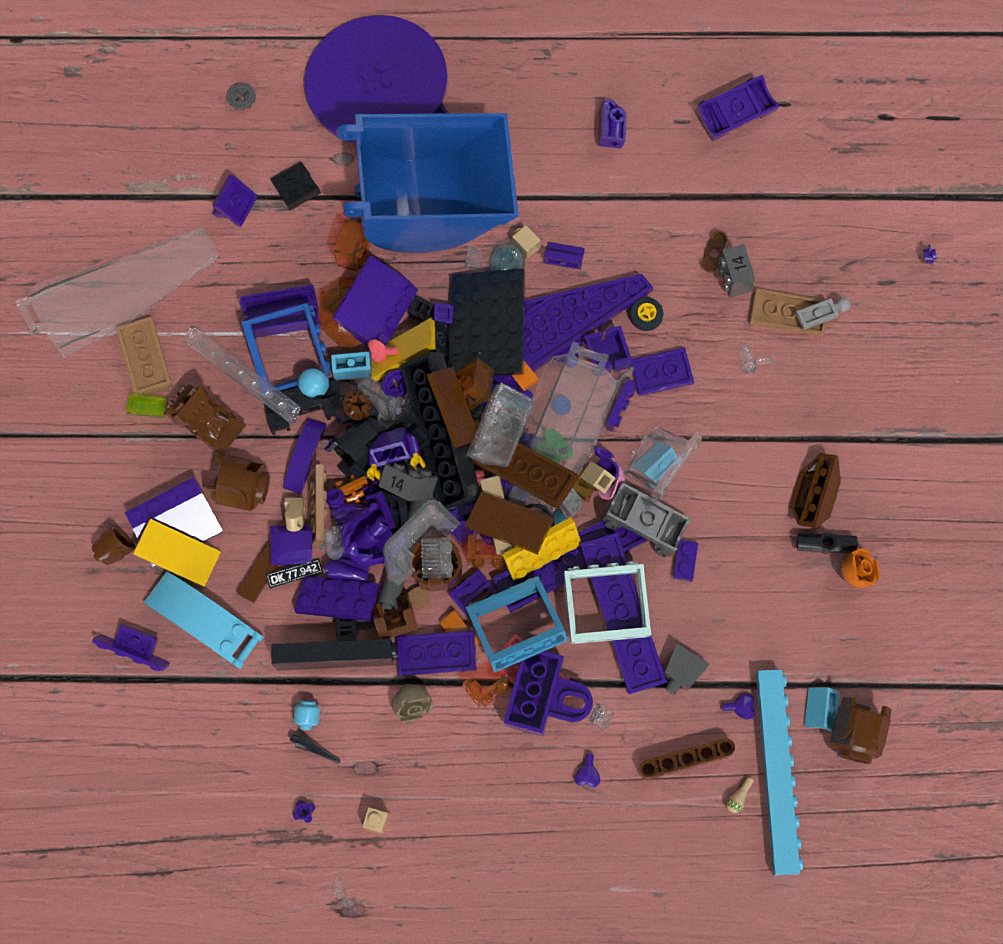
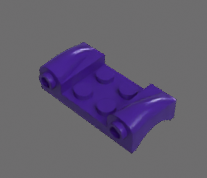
M761 75L759 77H752L746 83L710 100L701 101L696 111L712 141L740 126L777 111L779 105L770 95L764 76Z
M342 503L340 506L333 508V518H336L337 526L332 559L325 564V574H328V578L369 582L371 566H362L354 562L344 552L339 536L346 517L355 511L368 507V505Z

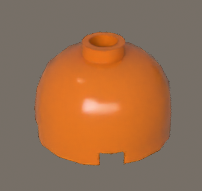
M859 548L849 553L841 564V571L845 581L850 586L858 589L871 587L880 579V567L877 560H873L870 556L872 553L864 548Z

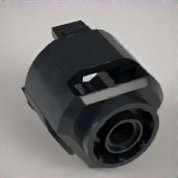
M368 416L364 421H355L352 425H347L328 443L324 450L331 452L334 449L343 460L338 469L346 477L349 478L351 475L356 479L360 476L366 477L368 469L371 468L369 465V448L380 434L387 431L375 419Z

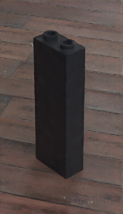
M391 639L271 644V664L277 671L395 665V660H398V648H396V644H393Z

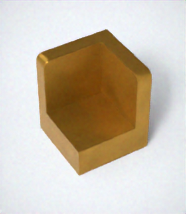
M583 470L580 471L579 476L583 474ZM580 477L573 486L579 497L589 502L595 488Z

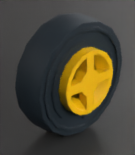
M645 297L640 298L633 304L630 318L633 325L639 330L651 331L659 327L663 320L664 312L658 301Z

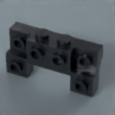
M337 380L329 382V387L324 395L308 397L300 391L299 387H290L281 392V395L263 399L272 435H276V431L283 429L290 431L289 418L324 409L327 420H331V417L335 416L332 403L341 395Z

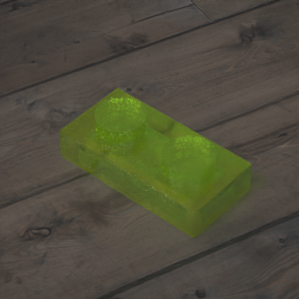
M129 394L126 413L129 415L165 419V407L168 400L166 398Z

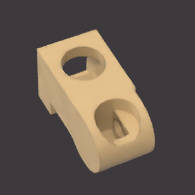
M285 498L286 529L289 531H299L304 525L306 513L304 498Z

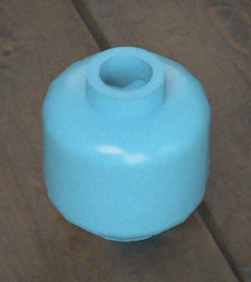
M300 700V703L295 705L294 723L300 725L302 730H312V726L319 724L320 707L316 705V701Z

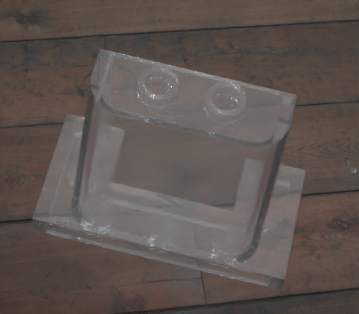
M655 426L649 435H644L640 441V448L638 450L634 449L629 456L630 462L627 464L624 474L652 492L651 498L660 502L667 493L668 486L686 461H690L700 447L703 435L696 431L688 441L659 426Z

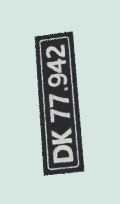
M318 558L311 560V563L294 565L267 573L265 576L269 589L301 580L304 576L311 577L324 572Z

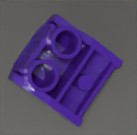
M310 524L303 525V528L299 531H289L286 529V526H272L269 528L271 541L270 565L311 563L312 530Z

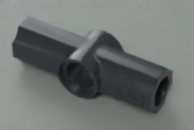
M798 533L796 547L797 551L821 552L822 554L851 553L857 549L858 539L857 536L833 535L832 533ZM829 540L832 546L825 547L822 541Z

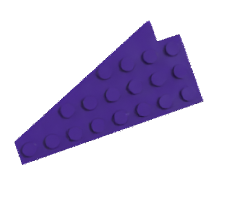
M643 274L525 300L524 361L535 372L583 339L585 335L592 333L633 305L637 300L652 292L653 286Z

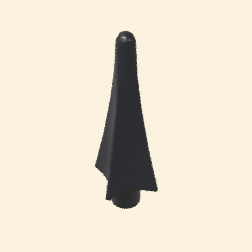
M292 734L289 741L296 744L295 748L322 756L335 763H340V759L321 749L301 734L299 737Z

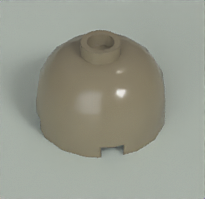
M404 685L393 697L394 714L402 722L419 720L422 718L420 714L424 712L428 714L433 708L430 694L419 685Z

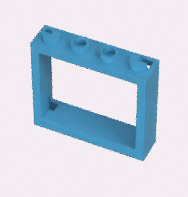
M538 576L466 607L469 618L494 673L568 641L565 629ZM539 592L555 627L493 654L477 618Z

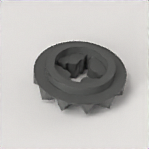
M236 84L227 93L228 103L236 110L242 109L244 111L248 107L251 108V105L255 103V91L248 84ZM238 93L244 96L246 101L239 99Z

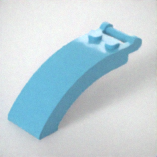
M168 571L165 572L143 602L240 670L253 648L264 638L211 599ZM249 634L252 638L237 659L232 657L233 653L246 635Z

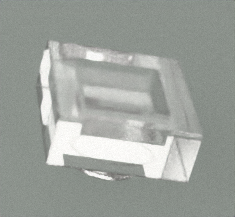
M596 703L588 721L606 731L614 712L604 705Z

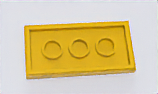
M429 318L389 341L386 347H397L398 354L387 355L379 363L371 360V379L377 382L383 376H386L389 371L400 369L401 364L434 350L435 321Z
M150 519L133 555L205 587L221 552Z

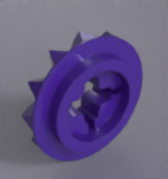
M401 370L389 371L386 376H383V383H381L382 391L388 397L399 398L407 393ZM393 379H396L398 381L399 388L393 385Z

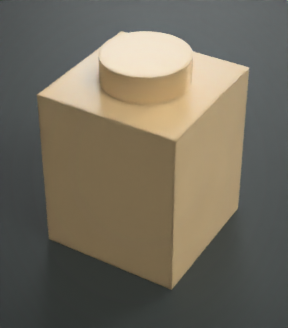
M526 225L522 229L518 228L513 233L512 244L527 259L541 248V240Z
M593 462L589 463L580 478L604 494L616 479L605 469Z
M368 807L362 827L384 835L390 815Z

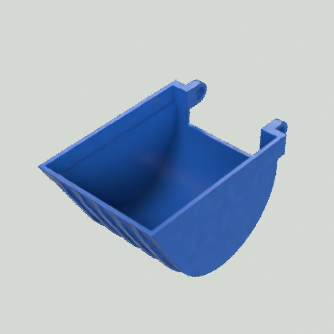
M507 113L355 114L353 125H342L337 128L338 139L345 141L356 140L360 181L359 184L354 186L355 196L361 197V202L344 204V215L347 217H357V222L362 224V228H364L366 239L379 248L401 253H428L447 250L466 244L498 225H505L519 217Z

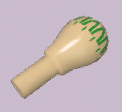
M747 777L741 788L727 799L726 807L728 811L739 813L743 810L747 797L746 793L754 782L751 778Z

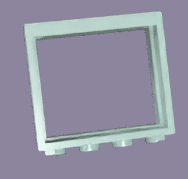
M632 561L627 562L626 566H619V563L607 564V567L599 568V565L587 566V569L580 570L579 567L568 568V571H564L571 644L651 636L643 564ZM636 573L642 628L576 634L571 579Z

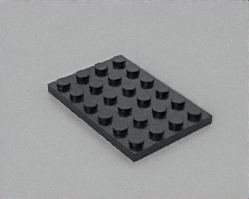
M524 268L452 275L451 305H453V323L450 324L448 368H454L457 379L524 374Z

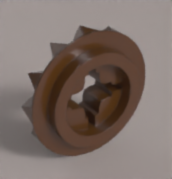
M353 390L345 395L343 409L351 419L363 420L372 411V403L369 400V396H366L363 391ZM358 400V403L363 404V406L358 408V406L352 404L356 403Z

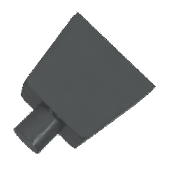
M677 644L664 674L670 680L665 690L673 695L677 693L680 687L688 691L707 670L709 663Z

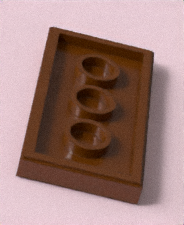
M451 367L428 374L429 383L453 446L457 448L480 440L454 368Z
M481 491L465 526L478 533L538 555L554 520L550 516Z

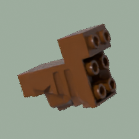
M188 384L186 387L183 385L176 393L179 395L175 401L171 400L165 407L167 411L164 415L179 427H185L216 453L223 455L245 428L246 424L227 411L223 405H217L215 398H209L208 392L203 386L200 385L196 388L191 384Z

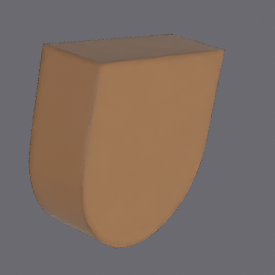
M416 587L407 593L417 611L429 602L428 591L420 587Z

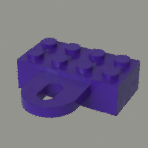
M543 651L520 662L504 726L543 737L548 717L570 723L580 722L588 717L593 707L592 694L585 685L560 678L564 656ZM566 696H572L582 699L585 705L581 709H575L564 705L563 700Z

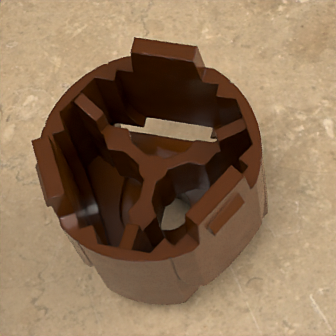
M217 454L214 457V461L221 462L222 464L218 476H216L214 487H206V499L213 500L219 505L248 511L255 509L258 504L263 505L270 484V472L265 471L263 464L241 457Z
M429 536L417 542L410 553L409 564L413 578L421 589L444 591L454 588L461 580L463 574L462 559L459 554L460 551L451 540L442 536ZM441 570L443 572L440 575H435L432 571Z
M843 697L841 705L837 709L830 740L832 747L838 750L837 756L864 764H871L872 759L881 757L886 744L892 709L882 706L881 714L870 712L871 707L855 704V698Z

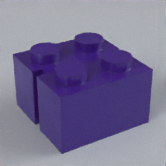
M621 326L604 330L603 341L601 331L584 336V345L595 377L609 374L611 369H614L616 372L631 368L632 358Z

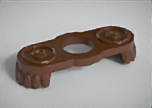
M716 231L711 235L712 239L705 250V258L702 261L703 269L706 272L711 273L718 268L719 257H721L722 250L728 240L726 233L723 231ZM717 249L720 255L715 258L711 257L709 251Z

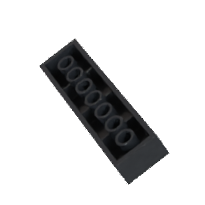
M428 352L401 364L400 367L411 408H415L431 438V442L423 448V453L428 470L431 471L432 475L438 477L434 494L439 512H450L476 503L481 491L468 444L457 448L453 446L427 377L432 372L447 369L444 354Z

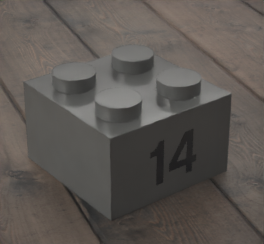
M745 244L723 249L721 257H719L720 263L717 266L719 274L723 275L724 278L723 287L725 292H728L729 297L750 293L755 276Z
M411 461L385 464L379 487L408 501L431 499L438 477L432 475L430 470L418 467L415 470L410 463Z

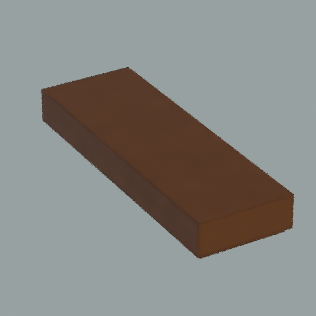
M266 545L237 591L238 595L253 604L267 584L265 574L274 572L278 566L270 565L271 545Z

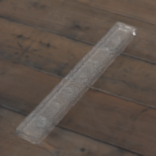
M189 327L185 339L186 344L290 424L296 422L300 406L197 327Z

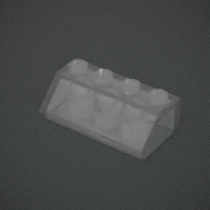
M500 383L492 392L467 456L483 464L508 467L535 400Z

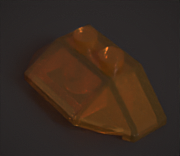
M339 277L320 292V327L340 348L359 347V341L332 318L356 277Z

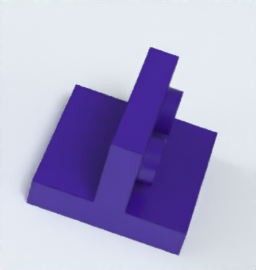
M228 175L212 205L214 207L212 214L217 218H228L236 226L242 227L258 195L234 175Z

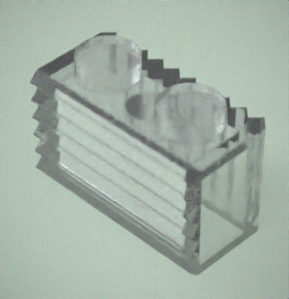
M450 537L422 538V577H452V544Z

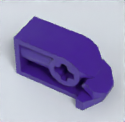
M606 98L602 100L599 110L598 146L621 149L626 141V112L614 100Z

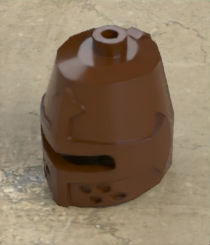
M111 527L97 539L91 548L95 553L93 557L96 561L100 560L104 564L109 565L122 560L136 549V546L121 530Z

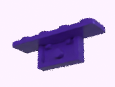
M126 624L120 625L116 640L99 634L92 640V643L97 644L101 649H109L118 656L129 657L133 662L146 664L155 671H163L170 664L166 660L153 656L158 637Z

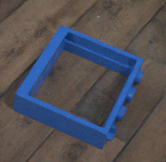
M309 302L241 322L264 395L298 385V378L270 385L252 325L301 310L305 311L322 372L327 377L330 376L329 371H332L331 363L325 359L324 353H327L324 342H320L318 335H321L319 324L314 322L313 317L316 314L313 305L309 306Z

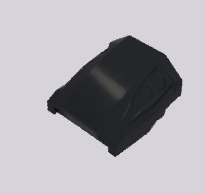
M382 488L381 494L385 497L386 505L390 508L395 528L403 532L409 531L406 499Z

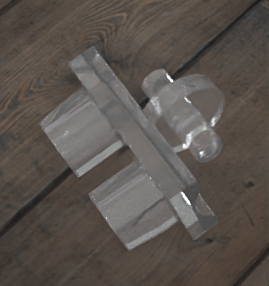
M331 526L329 531L324 532V541L319 545L320 550L326 549L327 556L333 560L341 558L344 552L339 536L342 526Z

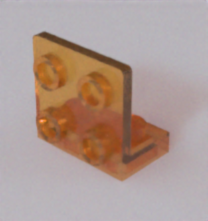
M468 535L469 565H472L473 568H483L484 565H492L493 568H503V565H506L502 555H480V541H476V535Z
M506 674L484 692H482L476 680L472 682L470 678L463 682V686L479 708L482 705L485 707L493 701L492 697L497 693L499 695L504 693L509 688L510 679Z

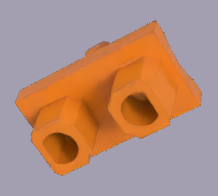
M353 475L350 477L352 482L346 485L343 481L334 483V489L341 490L345 495L343 503H350L355 500L356 504H360L358 498L365 495L363 489L368 485L365 476H360L356 479Z

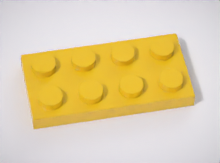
M570 517L549 529L538 555L514 547L503 553L502 556L513 581H516L550 561L558 559L561 555L576 549L582 543L575 522Z

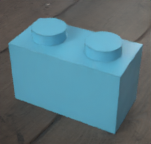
M369 352L331 355L332 373L335 380L371 377Z

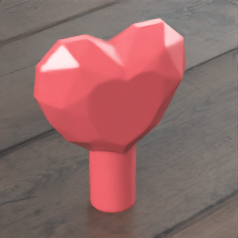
M375 339L368 342V348L371 351L370 359L373 362L379 363L387 355L398 354L397 347H386L382 342Z

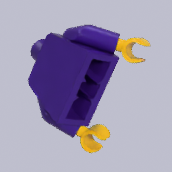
M404 427L380 434L369 448V465L371 468L368 469L367 476L373 481L374 477L381 480L382 473L377 469V466L408 459L411 456L413 457L410 463L415 470H417L416 465L418 463L424 468L425 462L419 456L420 450L417 439L411 433H408Z

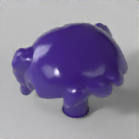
M373 502L368 507L348 515L339 534L344 552L354 562L362 566L389 563L396 554L400 542L406 536L403 531L393 534L389 529L388 521L375 514L379 508V503Z

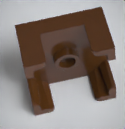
M409 594L399 597L403 610L384 615L381 603H375L373 619L379 639H388L418 630Z

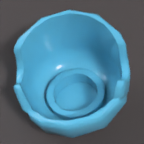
M307 369L298 378V387L308 397L324 395L329 387V379L324 372L318 369Z

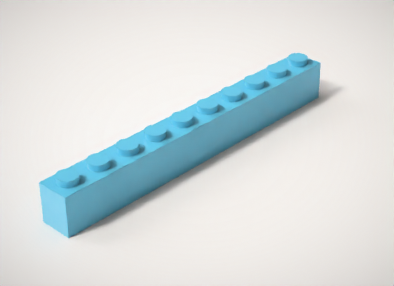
M762 670L756 673L773 876L798 875L800 870H803L802 857L798 855V849H801V839L797 837L796 828H799V818L795 816L794 808H797V796L793 795V787L796 786L795 775H791L794 759L793 755L789 754V747H792L791 735H788L787 727H790V716L786 715L785 707H788V696L784 695V687L787 685L786 675H782V670Z

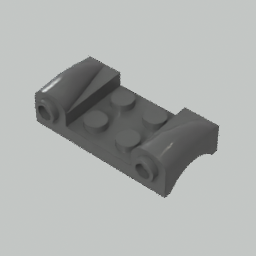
M623 482L618 487L603 518L606 527L615 530L623 526L655 543L654 549L661 557L672 556L676 552L679 541L691 520Z

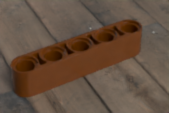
M723 738L647 759L640 764L639 775L645 780H651L727 759L734 753L735 744L731 739ZM728 744L730 752L723 753L720 750V745ZM708 749L711 752V758H703L701 750ZM684 754L690 755L692 762L690 764L683 763L681 756ZM663 760H670L673 767L668 770L663 768ZM643 766H652L654 772L651 775H646L643 772Z

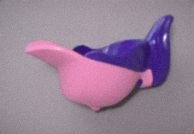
M595 446V455L600 458L597 465L616 478L605 494L598 490L601 498L610 500L622 482L625 483L624 471L615 462L612 452Z

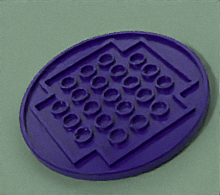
M385 15L358 18L330 32L312 53L305 74V92L311 111L319 123L336 137L339 126L353 125L355 114H436L444 100L448 83L445 58L434 38L413 22ZM349 140V141H348V142H351V143H355V144H356V140Z

